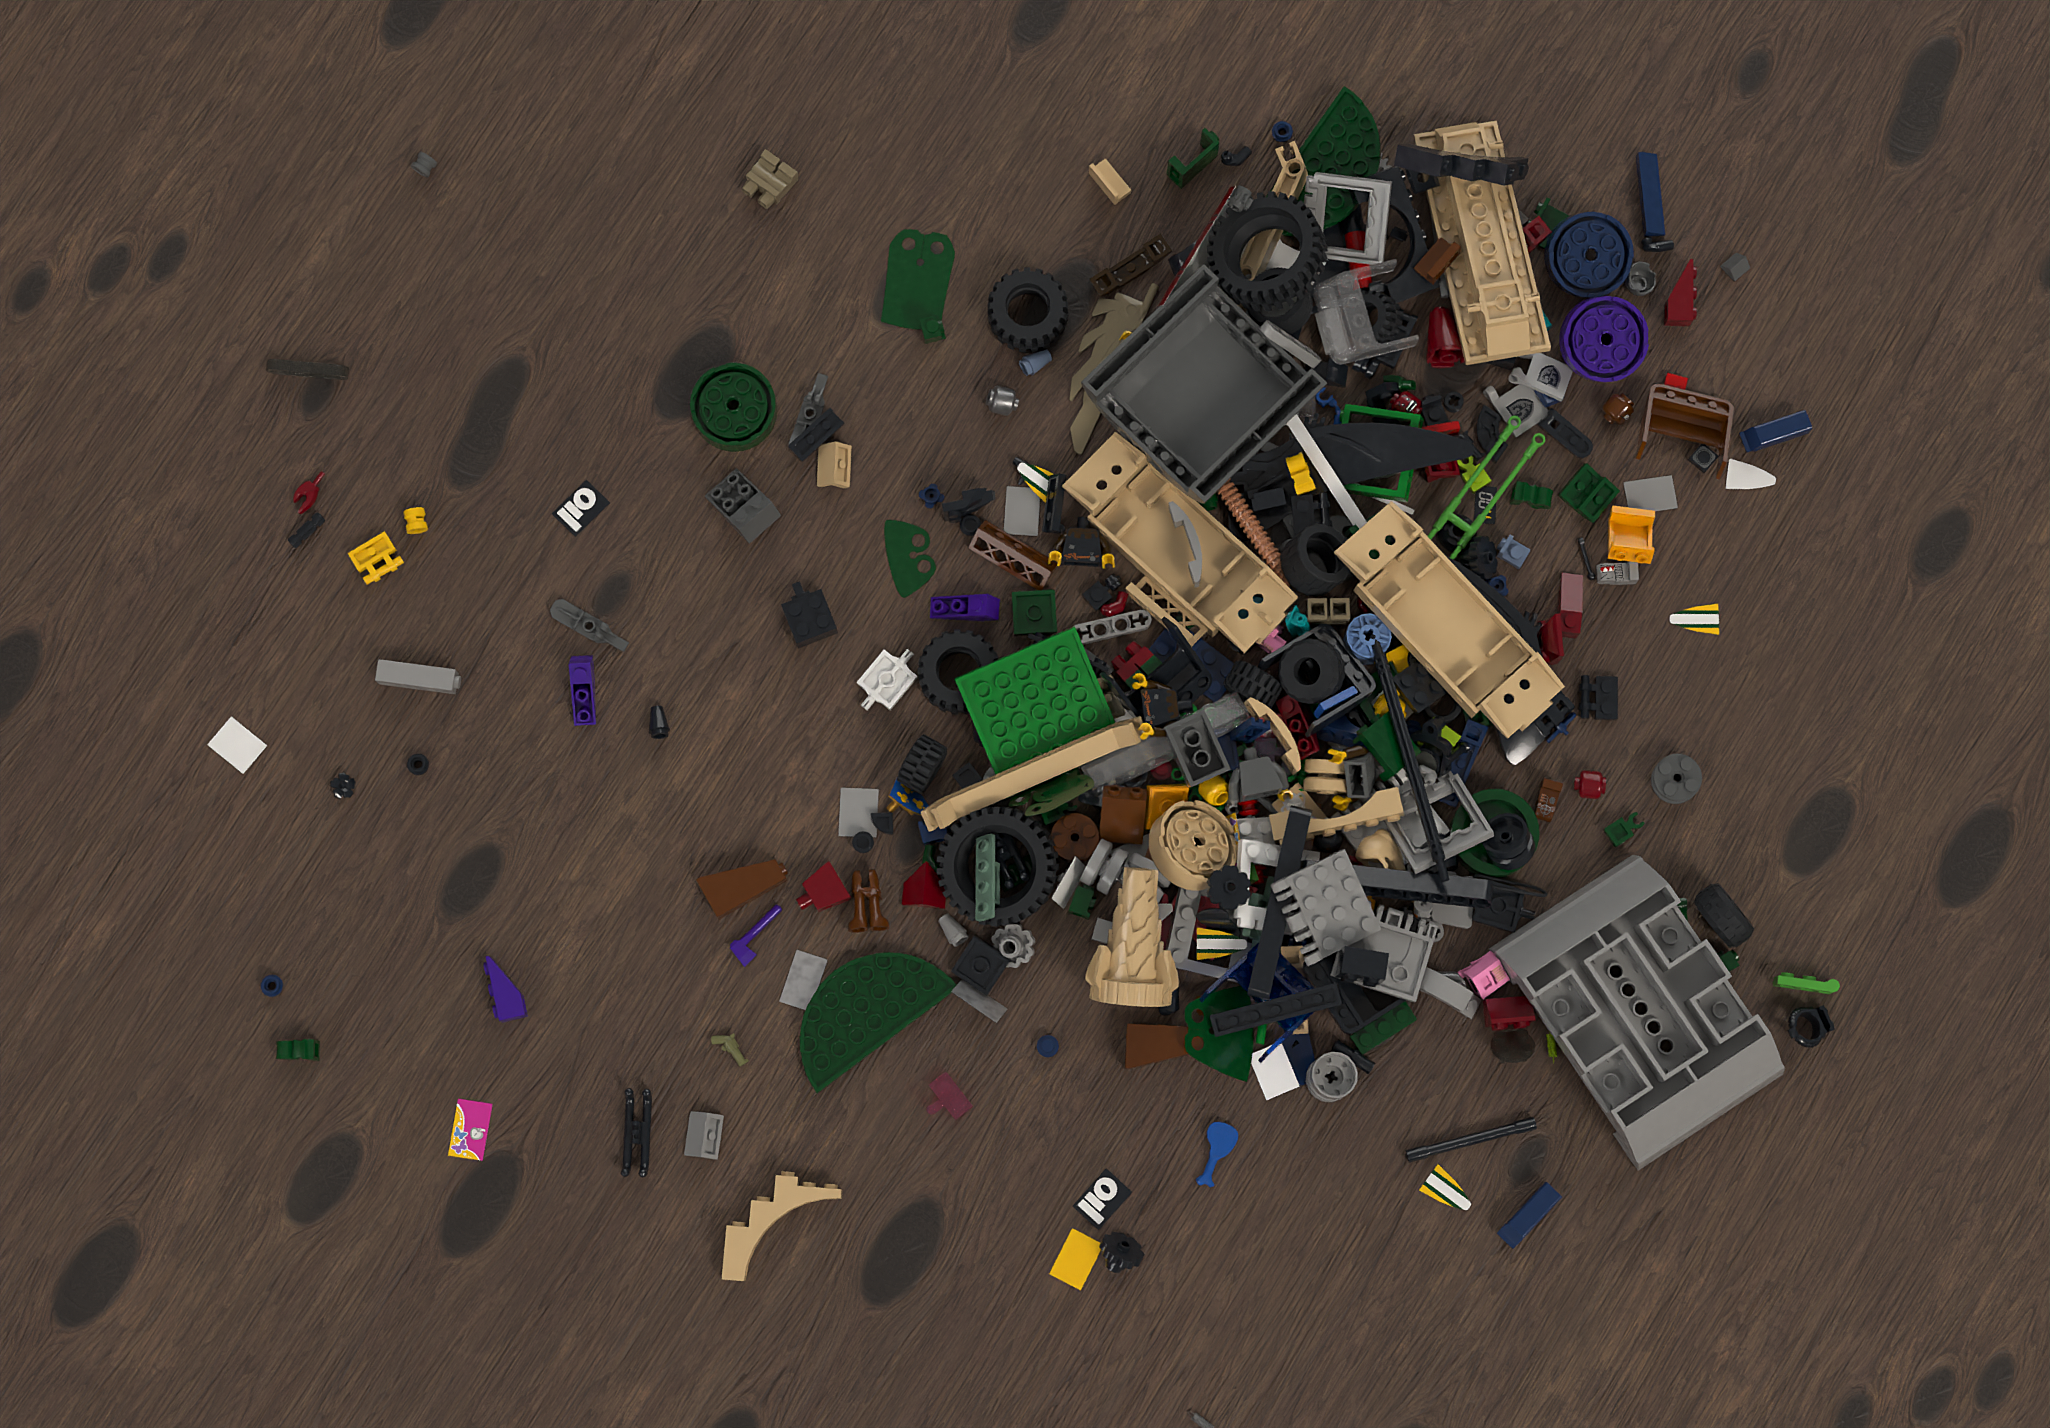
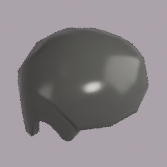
M1638 261L1632 264L1629 275L1624 281L1625 286L1633 295L1645 296L1651 293L1656 285V273L1650 270V264L1647 262Z

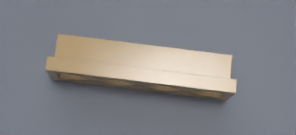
M1144 576L1136 585L1131 582L1125 588L1129 597L1144 610L1148 611L1166 629L1167 627L1161 620L1164 616L1177 625L1191 647L1208 631L1204 625L1148 577ZM1147 584L1152 588V595H1146L1140 589ZM1155 599H1165L1167 601V608L1162 609L1155 603ZM1180 612L1183 615V622H1177L1170 616V613ZM1195 625L1200 630L1193 636L1186 630V626Z

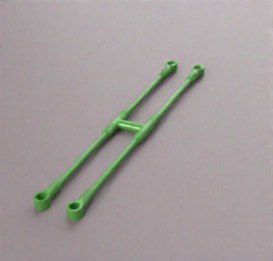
M1511 416L1508 419L1507 426L1499 435L1498 441L1459 494L1451 500L1427 536L1431 540L1447 520L1463 530L1465 534L1449 557L1453 560L1475 535L1486 519V515L1525 462L1545 443V436L1541 433H1537L1532 437L1531 444L1523 453L1522 459L1483 512L1477 516L1471 525L1455 515L1453 512L1461 503L1464 494L1501 444L1507 440L1514 430L1519 428L1521 420L1518 416ZM1511 420H1515L1517 425L1513 426ZM1539 437L1542 443H1537L1535 438Z

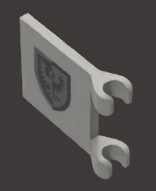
M1542 353L1519 356L1523 359H1531L1527 373L1525 375L1520 369L1514 368L1509 375V382L1523 384L1562 401L1573 372L1568 365Z
M1523 384L1517 385L1501 397L1498 396L1493 386H1489L1483 391L1485 397L1492 403L1499 415L1502 416L1501 418L1506 425L1511 416H1518L1520 418L1521 424L1519 428L1512 432L1515 438L1548 416L1547 412L1549 410L1543 406L1534 389ZM1511 420V424L1513 426H1516L1517 422L1515 420Z

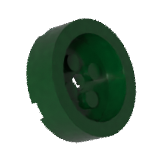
M726 363V365L711 368L700 377L691 394L690 410L696 429L706 442L720 450L739 452L759 445L771 433L777 419V402L770 382L760 371L746 364ZM731 400L739 402V408L735 410H729L727 405Z
M1487 789L1471 795L1487 822L1493 817L1504 813L1516 814L1523 818L1535 840V847L1537 849L1540 833L1538 820L1533 809L1523 798L1503 789ZM1462 804L1451 820L1449 836L1450 833L1458 829L1463 830L1470 827V824L1473 823ZM1482 843L1456 854L1457 861L1473 874L1503 878L1514 874L1522 868L1504 870L1496 867L1490 860Z

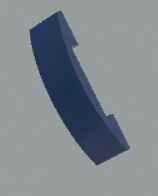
M1469 719L1456 746L1457 748L1460 742H1466L1469 746V752L1463 753L1454 760L1450 770L1453 775L1458 773L1464 785L1488 729L1487 726ZM1454 792L1438 801L1456 808L1459 799Z

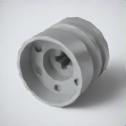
M1329 1052L1323 1054L1310 1064L1306 1072V1085L1309 1092L1318 1100L1334 1102L1342 1099L1354 1089L1357 1083L1358 1072L1354 1062L1348 1056L1340 1052ZM1328 1074H1331V1078L1334 1079L1331 1083H1328V1079L1325 1078Z

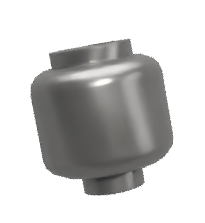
M995 386L993 389H990L986 398V405H988L989 410L1004 416H1008L1012 410L1016 411L1019 403L1015 391L1003 386Z

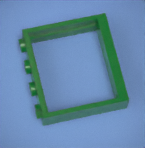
M1345 404V408L1341 410L1339 417L1341 424L1350 423L1352 414L1407 421L1410 422L1411 427L1421 429L1424 421L1420 414ZM1414 469L1400 473L1397 490L1358 484L1343 486L1348 494L1408 503Z

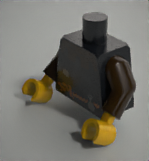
M1084 516L1077 517V528L1069 527L1067 532L1060 535L1053 545L1052 552H1050L1048 564L1055 560L1058 562L1057 566L1061 564L1067 566L1102 567L1105 569V564L1110 563L1113 568L1115 567V559L1107 540L1103 535L1099 534L1098 529L1090 528V522Z
M1137 673L1132 677L1139 681V683L1134 682L1132 684L1134 689L1143 687L1141 696L1145 723H1142L1138 730L1144 731L1140 738L1142 740L1147 739L1148 736L1166 738L1167 735L1164 727L1181 720V713L1193 711L1191 698L1179 700L1175 689L1146 679L1141 673Z

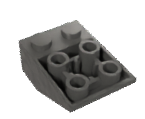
M737 468L705 495L706 499L749 544L781 516L774 504Z

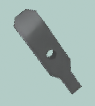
M818 373L812 391L808 392V395L804 397L789 444L821 416L825 405L823 392L828 376ZM808 411H813V416L808 417L806 415Z
M564 599L555 600L550 608L552 618L595 643H608L622 652H625L629 645V642L613 634L608 624ZM588 623L593 624V628L590 630L586 629Z

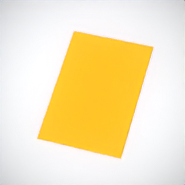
M1072 1228L1049 1274L1081 1290L1101 1251L1099 1248L1100 1242Z

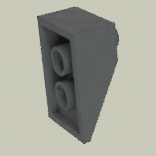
M1204 709L1164 727L1187 787H1193L1231 770Z

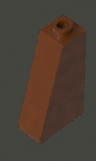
M774 859L699 877L696 881L717 918L720 920L787 881L785 875L788 872L783 863L778 864Z
M1127 1024L1125 1069H1134L1189 1055L1185 1049V1035L1188 1033V1026ZM1195 1036L1192 1039V1046L1195 1050H1201L1204 1046V1041L1199 1036Z

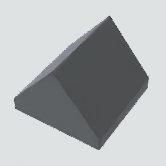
M1735 253L1720 266L1734 282L1750 269L1746 256Z

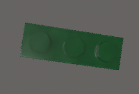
M1405 1001L1350 1036L1360 1054L1363 1055L1415 1022L1417 1018Z

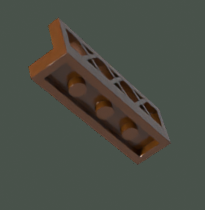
M986 520L977 529L968 547L1037 590L1044 589L1049 577L1056 570L1058 564L1053 560L1048 564V557ZM981 538L986 541L988 548L982 549L977 546L978 539ZM995 551H1003L1006 559L1001 560L997 558ZM1013 562H1021L1025 570H1017ZM1037 572L1044 576L1042 582L1039 583L1034 580L1031 573Z

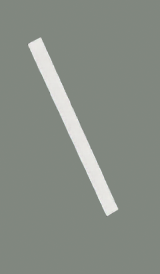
M1296 414L1287 425L1352 525L1356 524L1359 529L1367 523Z

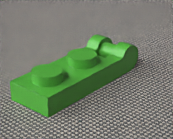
M1782 972L1781 976L1774 977L1773 986L1823 994L1834 993L1840 987L1839 982L1835 979L1821 982L1816 981V977L1803 976L1801 979L1794 978V974Z

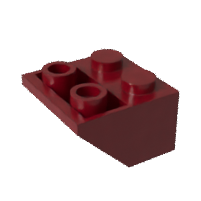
M1526 996L1485 999L1483 1001L1485 1027H1491L1492 1031L1505 1030L1510 1025H1513L1514 1029H1523L1535 1021L1533 1006Z

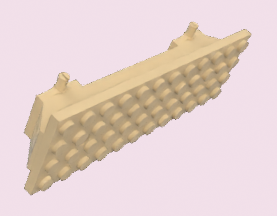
M1497 121L1480 124L1474 122L1438 128L1432 132L1414 134L1413 138L1415 145L1431 149L1477 156L1505 157L1503 141L1500 137ZM1422 173L1423 182L1428 181V174ZM1452 176L1438 177L1440 186L1426 190V195L1437 240L1442 237L1450 244L1455 241L1461 246V253L1444 273L1465 364L1470 365L1550 351L1551 345L1540 304V295L1537 291L1512 185L1503 186L1483 180L1471 182Z

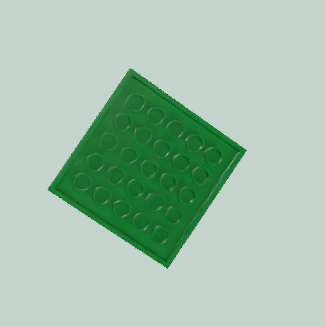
M1071 627L954 678L995 775L1115 723L1075 627Z

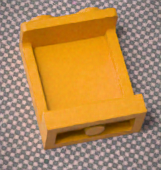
M1612 505L1608 518V559L1651 564L1654 555L1652 525L1655 519V511Z

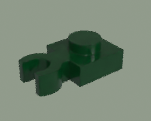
M1066 802L1051 811L1039 815L1044 826H1047L1065 816L1064 811L1070 813L1078 807L1077 805L1069 807Z
M1637 812L1629 815L1627 822L1621 817L1603 829L1615 848L1634 836L1631 829H1640L1645 824L1644 822L1639 824L1633 822V817L1638 815Z

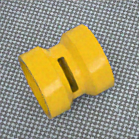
M410 508L403 512L404 519L407 520V534H419L428 530L427 523L424 521L426 515L424 508Z

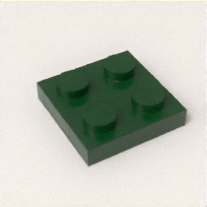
M1055 590L1012 592L1014 636L1029 635V633L1035 635L1036 632L1041 634L1057 633Z

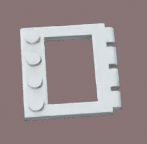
M1245 839L1238 840L1237 868L1239 873L1245 872L1250 880L1251 862L1277 867L1281 846ZM1303 850L1301 861H1319L1320 852ZM1247 899L1246 904L1238 906L1234 910L1233 918L1237 919L1238 927L1253 929L1255 926L1256 930H1262L1267 908L1249 906ZM1286 923L1284 934H1294V936H1296L1297 934L1307 930V926L1303 929H1300L1292 933L1288 923Z

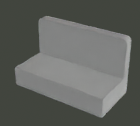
M691 1111L684 1155L718 1160L724 1116Z

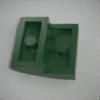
M1583 463L1557 496L1585 519L1594 523L1620 490L1606 477H1601L1588 463Z

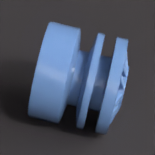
M1371 613L1361 614L1354 618L1348 625L1343 637V641L1362 665L1374 664L1373 657L1375 654L1372 645L1375 644V639L1365 640L1368 633L1376 636L1375 639L1381 643L1383 653H1386L1392 639L1391 631L1375 614Z

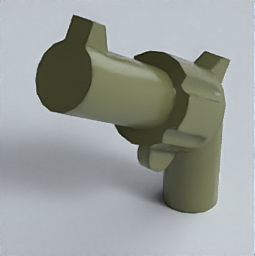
M734 1033L730 1036L717 1035L711 1037L712 1045L724 1044L722 1050L731 1053L739 1067L749 1062V1059H744L738 1048L740 1046L735 1040Z

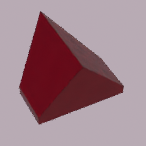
M927 861L903 883L902 905L945 909L946 898L942 893L945 889L939 885L938 881L941 879Z

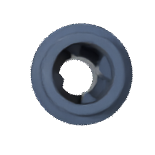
M1046 349L1023 356L1022 360L1019 361V365L1026 376L1034 375L1052 361V357Z

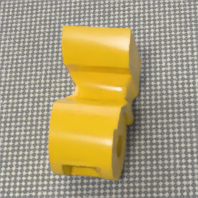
M1302 452L1292 457H1286L1291 478L1295 482L1294 487L1297 495L1315 490L1314 481L1309 475L1310 471Z

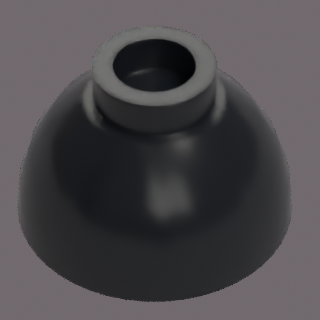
M1341 830L1335 831L1336 834L1331 836L1315 835L1313 842L1315 847L1323 853L1337 851L1343 842Z

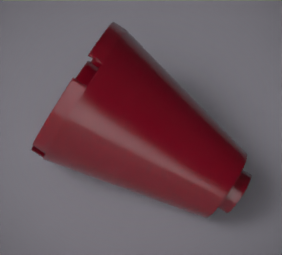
M1436 307L1429 314L1426 360L1434 368H1450L1454 366V362L1459 360L1460 364L1465 362L1456 322L1450 310L1445 307Z

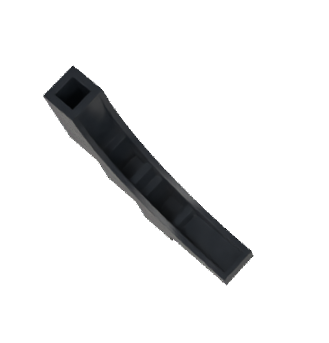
M1406 143L1397 146L1394 166L1436 177L1452 176L1471 182L1483 180L1506 186L1512 185L1514 181L1525 179L1529 170V158L1468 155Z

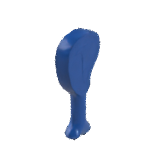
M1213 1122L1207 1128L1206 1134L1210 1144V1151L1203 1174L1196 1178V1182L1200 1186L1203 1184L1209 1187L1214 1186L1212 1174L1217 1161L1227 1156L1237 1143V1130L1223 1122Z

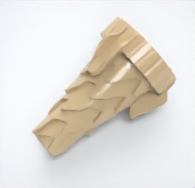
M1124 867L1122 889L1119 888L1118 903L1113 913L1112 929L1108 930L1107 946H1098L1085 974V980L1090 985V999L1103 1003L1127 1006L1162 1007L1171 1005L1172 992L1179 987V978L1171 951L1163 950L1164 942L1160 941L1162 922L1159 919V907L1157 904L1158 870Z

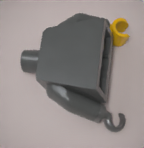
M1248 748L1243 751L1246 761L1238 764L1229 781L1228 801L1231 804L1227 806L1228 814L1235 813L1231 812L1230 809L1235 807L1239 800L1244 802L1277 794V797L1284 802L1283 796L1285 793H1288L1290 799L1293 798V793L1287 789L1289 784L1285 770L1275 761H1271L1269 756L1258 758L1256 748Z

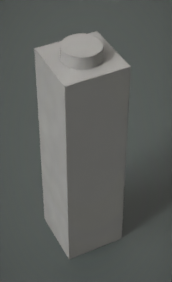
M378 659L375 681L380 685L456 694V689H459L461 685V676H459L455 669Z

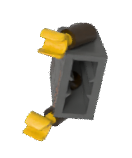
M1364 746L1345 748L1342 752L1335 749L1328 750V754L1334 755L1332 759L1328 760L1329 762L1340 764L1345 759L1347 797L1334 796L1332 801L1337 804L1333 807L1340 811H1345L1349 803L1353 804L1363 798L1369 799L1376 779L1375 757Z

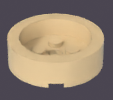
M1183 800L1172 805L1156 819L1149 833V850L1156 867L1170 882L1187 890L1200 891L1210 888L1207 884V879L1215 870H1220L1225 865L1235 866L1238 855V845H1236L1233 836L1235 831L1230 822L1215 807L1198 800L1194 802H1184ZM1194 837L1201 841V846H1195Z

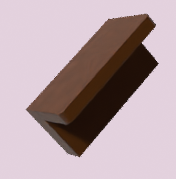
M1440 237L1414 267V270L1434 285L1459 256L1461 246L1455 241L1450 244Z

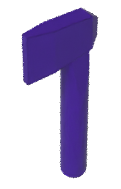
M776 904L740 940H734L730 944V949L744 967L757 955L746 945L782 911L779 905Z

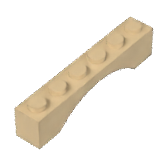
M1398 787L1376 791L1369 801L1350 814L1331 819L1311 818L1306 841L1314 839V835L1323 834V836H1331L1336 834L1335 831L1344 829L1345 832L1356 830L1357 826L1366 824V827L1378 825V821L1387 820V822H1395L1400 820V817L1404 816ZM1289 811L1269 815L1275 844L1280 843V846H1282Z

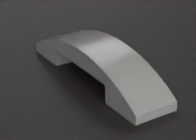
M1172 501L1168 503V508L1175 528L1184 526L1195 561L1188 562V569L1196 588L1199 587L1202 575L1200 542L1188 516Z

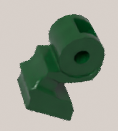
M1517 481L1512 487L1510 504L1520 505L1522 502H1528L1529 506L1534 509H1550L1553 490Z
M318 1040L276 1041V1059L299 1060L302 1058L319 1061L320 1041Z

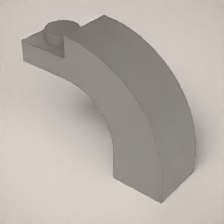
M1426 967L1419 990L1472 1019L1481 999L1464 986Z

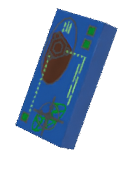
M1351 686L1319 703L1314 711V715L1317 719H1320L1353 699L1358 691L1354 686Z

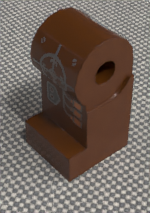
M1546 778L1541 781L1534 810L1537 819L1551 822L1563 783Z

